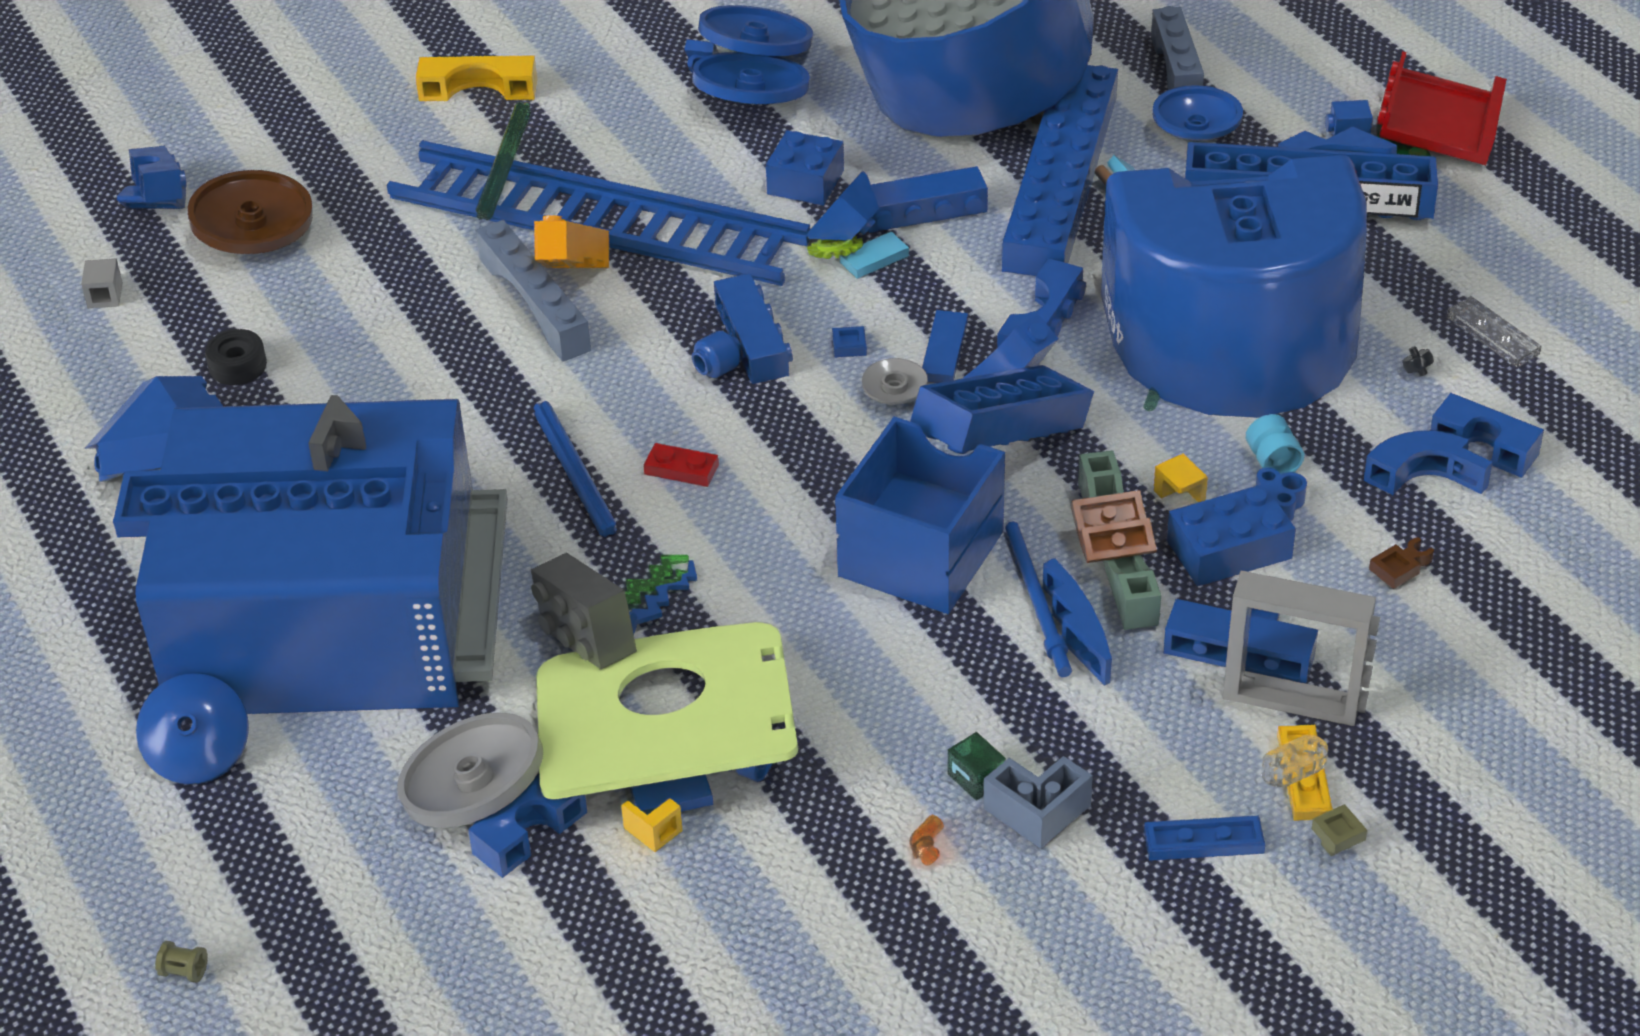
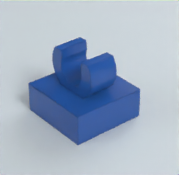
M686 40L684 50L688 57L687 65L690 72H693V66L699 59L719 53L716 45L712 42Z

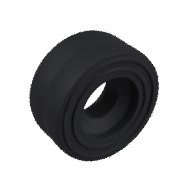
M231 329L214 336L206 345L205 356L209 372L213 379L225 385L246 384L257 379L266 368L267 359L263 342L255 332L250 330Z

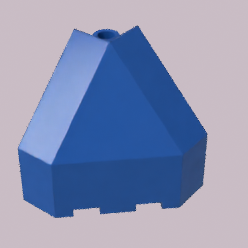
M156 376L143 382L84 448L96 449L94 466L99 473V482H106L124 474V471L161 469L174 408L223 407L216 395H209L206 391L207 382L203 376Z

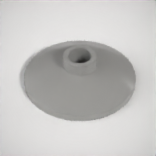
M889 358L875 362L865 370L862 376L864 392L877 402L891 405L905 404L916 400L920 386L928 385L925 370L917 363L901 358Z

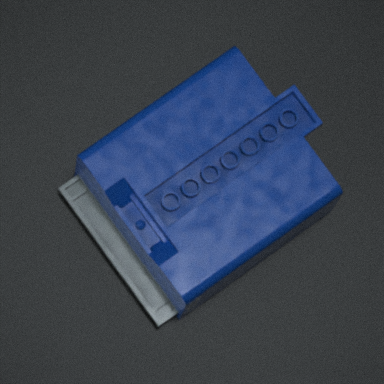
M459 399L344 402L362 423L366 449L341 447L339 456L334 457L328 471L314 470L309 448V441L327 403L174 408L161 470L124 471L113 519L117 538L146 537L136 583V603L159 685L183 674L200 673L210 675L228 684L239 695L247 714L459 707L456 682L492 681L508 497L506 489L473 490Z

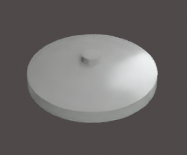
M487 713L461 720L433 735L410 756L398 779V797L407 814L414 821L425 826L447 828L481 820L514 801L531 784L539 771L543 759L542 742L534 726L525 718L515 714Z

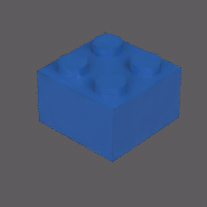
M786 130L766 164L767 194L824 206L844 172L843 141Z

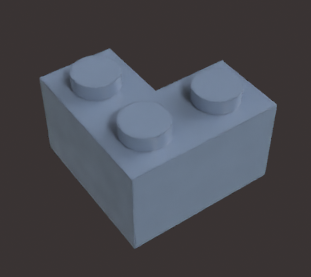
M1063 756L1037 777L1009 757L984 778L983 809L1041 849L1091 806L1093 775Z

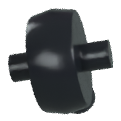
M1416 346L1409 348L1411 355L1402 360L1404 369L1407 373L1418 371L1420 376L1426 375L1428 373L1426 367L1434 363L1433 354L1429 349L1418 351Z

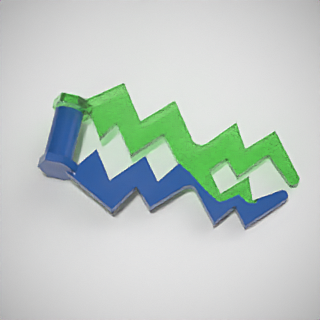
M661 555L662 566L649 564L650 579H626L627 592L625 594L627 604H641L639 591H655L657 594L645 595L647 609L631 608L629 614L633 634L638 624L662 617L660 607L669 606L667 591L689 590L688 581H697L694 561L689 560V555ZM688 562L687 571L676 569L677 579H664V577L673 576L671 564Z

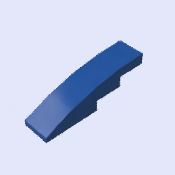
M1053 558L1043 563L1042 587L1052 597V616L1062 625V636L1068 649L1105 686L1111 682L1112 656L1104 630L1091 603L1077 582L1056 558Z

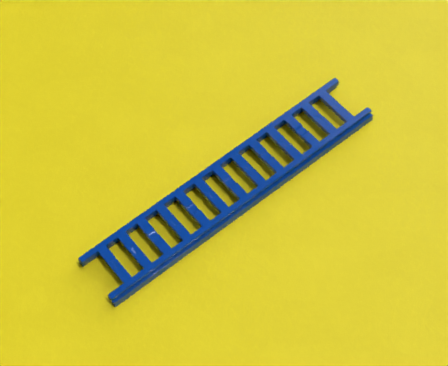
M424 140L419 143V147H421L419 161L436 166L419 187L389 181L387 184V191L392 199L494 222L504 219L508 225L534 230V221H543V216H546L543 215L549 204L551 205L559 192L571 194V197L557 215L562 216V219L573 222L571 220L587 198L598 200V204L582 224L595 228H600L601 221L608 215L614 204L625 206L627 208L612 230L604 229L609 231L610 248L734 276L750 273L753 280L783 286L785 283L783 268L770 266L769 264L782 243L788 242L807 246L810 242V239L806 236L810 230L809 224ZM451 168L462 170V173L446 193L434 191ZM478 174L489 176V179L473 199L461 197ZM505 180L516 182V185L501 205L489 203L492 195L498 191ZM532 186L544 189L528 211L516 209ZM642 210L655 213L640 236L627 234ZM670 217L683 219L668 243L655 240L658 232L664 227ZM698 223L711 225L697 249L683 246ZM726 229L740 232L725 255L712 253L715 244L719 242ZM755 235L768 238L754 262L740 259Z

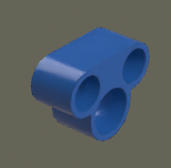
M1273 468L1260 469L1257 472L1256 486L1264 484L1289 520L1292 521L1295 510L1301 508L1305 503L1306 478L1295 472L1280 474Z

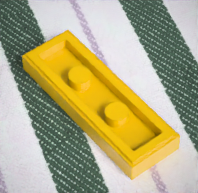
M1278 726L1277 738L1293 820H1313V818L1333 810L1316 726Z

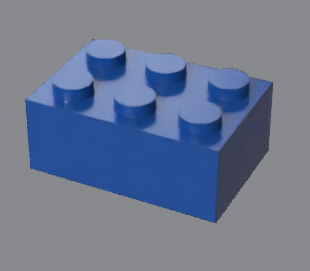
M1261 484L1169 511L1167 542L1198 587L1239 575L1240 571L1249 572L1292 559L1296 528L1267 487Z

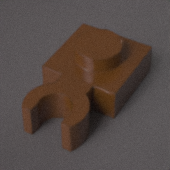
M1416 537L1408 542L1407 548L1404 550L1395 544L1370 559L1369 570L1391 588L1395 589L1420 573L1421 566H1426L1432 562L1434 549L1431 547L1426 551H1419L1421 539Z

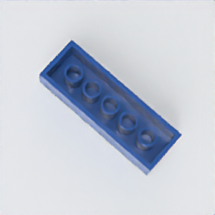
M1044 365L922 385L919 388L910 422L920 425L927 438L944 442L948 445L947 448L955 453L966 454L968 451L975 450L979 444L989 447L1009 445V443L1015 441H1029L1030 438L1048 437L1050 434L1068 433L1069 430L1083 428L1094 391Z

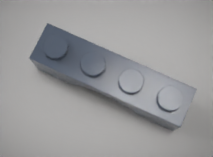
M1166 6L1164 8L1152 9L1151 40L1156 54H1164L1168 90L1182 86H1203L1204 71L1182 8Z

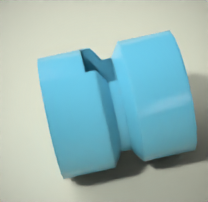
M1269 414L1256 419L1247 429L1245 439L1262 468H1273L1282 474L1295 472L1302 465L1305 456L1304 451L1296 437L1293 436L1285 419L1280 415Z

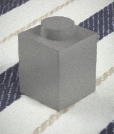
M117 258L86 260L81 285L87 308L119 306L123 282Z

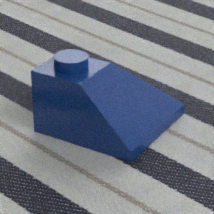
M864 171L856 177L806 234L809 239L852 240L858 232L864 235L876 222L872 216L879 209L868 175Z

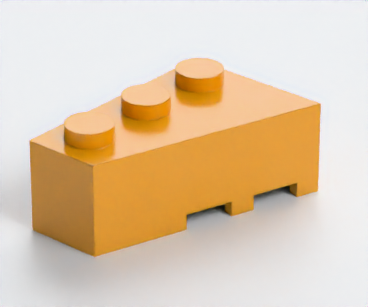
M557 215L543 216V221H534L535 260L544 267L609 268L608 230L569 222L562 219V216Z

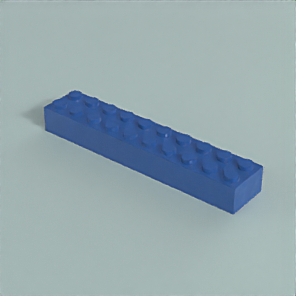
M1087 65L1081 81L1056 105L1044 111L1002 242V272L1036 276L1048 258L1069 263L1094 172L1117 99L1118 69L1108 68L1103 65Z

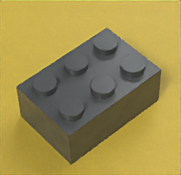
M567 552L531 569L533 579L531 590L538 602L540 611L538 622L546 634L552 635L563 646L569 647L578 653L583 660H588L599 669H603L637 652L624 589Z

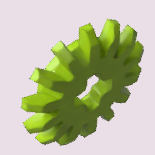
M854 236L852 240L819 239L817 242L811 243L812 246H808L807 249L808 254L816 258L830 259L832 256L839 258V255L849 256L851 253H855L863 246L862 238L857 239V236Z

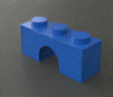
M165 145L129 149L131 177L135 185L140 186L141 195L146 203L183 199L182 189L187 187L185 172L181 170L174 154H170Z
M1453 393L1448 395L1433 414L1430 431L1446 432L1470 440L1469 443L1484 442L1493 447L1492 466L1521 478L1539 456L1544 433L1542 428Z
M540 774L536 775L531 784L514 801L494 814L476 821L468 829L472 854L499 876L505 877L531 857L528 831L525 829L532 825L542 824L551 827L561 834L588 813L585 795L561 799L545 798L541 792Z

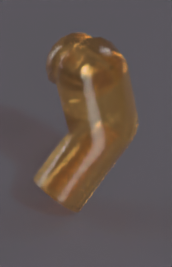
M933 814L926 818L911 834L909 839L913 856L916 859L920 858L921 862L926 866L934 863L940 856V851L933 845L935 843L933 839L944 828L941 819Z

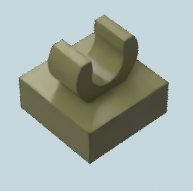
M1345 804L1313 818L1311 828L1321 839L1322 847L1331 857L1365 841L1368 831Z

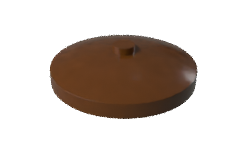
M243 170L215 177L200 186L193 193L188 203V220L193 234L201 242L214 249L234 254L266 253L288 246L305 234L313 219L312 199L307 189L295 179L272 171Z

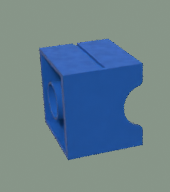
M894 416L835 496L836 534L839 535L837 538L838 577L949 615L1004 532L1005 452L979 444L968 455H950L932 445L924 435L920 425Z

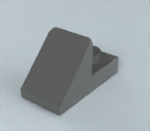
M338 395L330 396L309 441L314 470L328 471L334 457L339 456L341 447L366 449L361 421Z

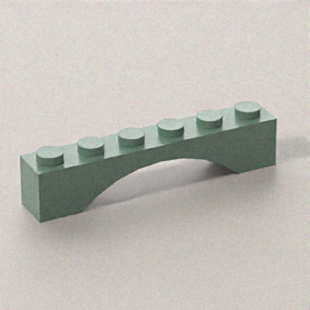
M1113 450L1079 455L1078 486L1083 499L1124 493L1121 472ZM1137 555L1102 561L1123 629L1159 626L1161 593L1153 570L1145 564L1142 556Z

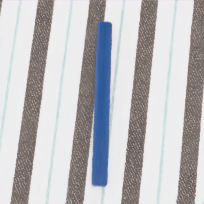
M543 401L541 404L536 403L534 415L599 535L606 537L609 534H615L617 531L615 527L616 522L551 404L547 401Z

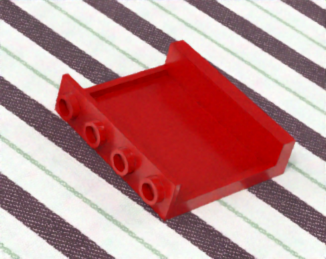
M1402 51L1399 62L1393 61L1389 73V79L1376 123L1382 125L1379 137L1486 166L1495 141L1507 79L1495 76L1491 90L1487 91L1405 69L1403 65L1407 52Z

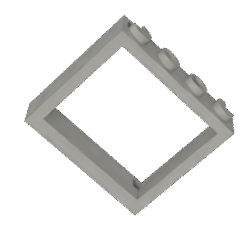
M1240 571L1232 601L1223 699L1354 726L1357 713H1365L1369 691L1362 690V688H1369L1373 666L1366 665V662H1373L1377 640L1370 639V635L1377 636L1380 617L1373 616L1376 597ZM1252 608L1357 629L1348 692L1245 671Z

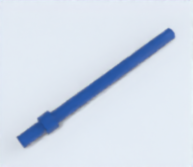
M1015 521L1006 524L1005 529L1045 637L1044 647L1047 656L1053 659L1058 675L1060 677H1068L1072 673V668L1066 655L1068 653L1067 644L1064 637L1058 633L1020 527Z

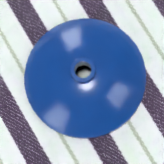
M1191 85L1173 88L1162 93L1153 104L1152 115L1156 124L1172 136L1189 141H1209L1224 137L1238 128L1243 119V107L1236 97L1226 91L1209 86Z
M200 673L183 674L173 677L154 689L141 707L136 726L139 750L151 769L172 782L191 785L212 781L231 769L242 755L249 733L247 711L239 695L222 680ZM185 719L192 720V727L188 731H182L181 723Z

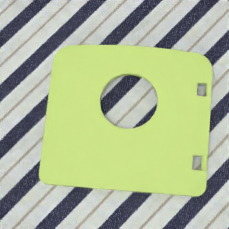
M753 622L635 639L637 652L603 669H599L588 660H583L575 651L552 657L538 668L536 675L538 736L543 745V759L539 767L542 795L548 799H561L782 762L792 759L798 753L781 634L771 624ZM775 654V660L763 662L762 656ZM657 669H687L697 673L705 681L703 692L694 702L680 710L666 714H639L628 710L619 701L621 692L629 682L644 673ZM785 722L784 729L772 730V724Z

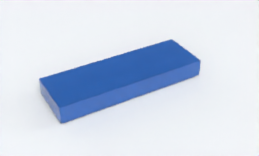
M936 310L922 366L927 374L928 382L940 383L955 379L968 324V313Z
M1259 815L1144 822V835L1149 861L1264 854L1265 841Z

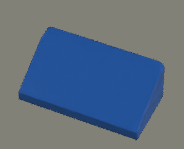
M126 186L117 195V201L129 209L185 208L186 188L182 189L183 199L146 203L141 195L140 186Z

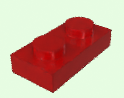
M654 443L643 464L644 474L708 487L719 466V459L716 454Z

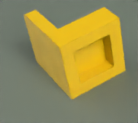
M1182 453L1155 466L1154 492L1162 499L1175 492L1182 494L1187 491L1197 502H1202L1206 500L1208 476Z
M670 798L648 815L629 801L621 805L624 829L654 852L658 851L683 831L681 807Z

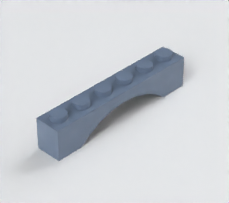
M504 219L476 229L479 259L492 275L503 276L519 291L540 325L548 345L560 360L564 362L590 352L591 344L588 321L543 266L535 260L533 254Z

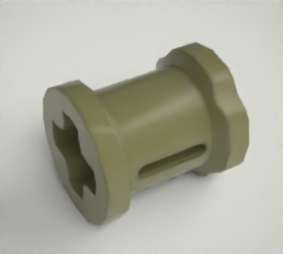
M164 941L156 956L155 969L157 974L167 977L169 974L185 976L189 982L198 983L206 971L208 962L207 950L204 947H195L194 949L177 947L172 941Z

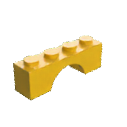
M535 55L419 57L415 77L419 101H448L457 92L472 87L492 88L500 92L505 100H534L537 85Z

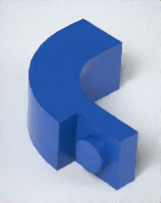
M1413 431L1393 436L1376 446L1367 455L1363 481L1394 495L1404 483L1412 478L1423 475H1436L1448 478L1482 494L1489 486L1493 462L1469 451L1470 440L1461 436L1439 431Z

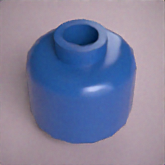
M715 331L695 343L692 362L700 374L707 375L710 378H718L739 366L741 345L736 337L730 336L725 331Z

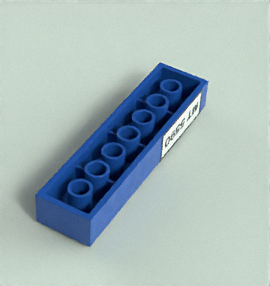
M1188 142L1185 179L1190 182L1269 176L1294 158L1346 155L1353 162L1366 198L1367 215H1377L1381 218L1396 216L1409 217L1413 220L1434 219L1438 190L1436 157L1200 142Z

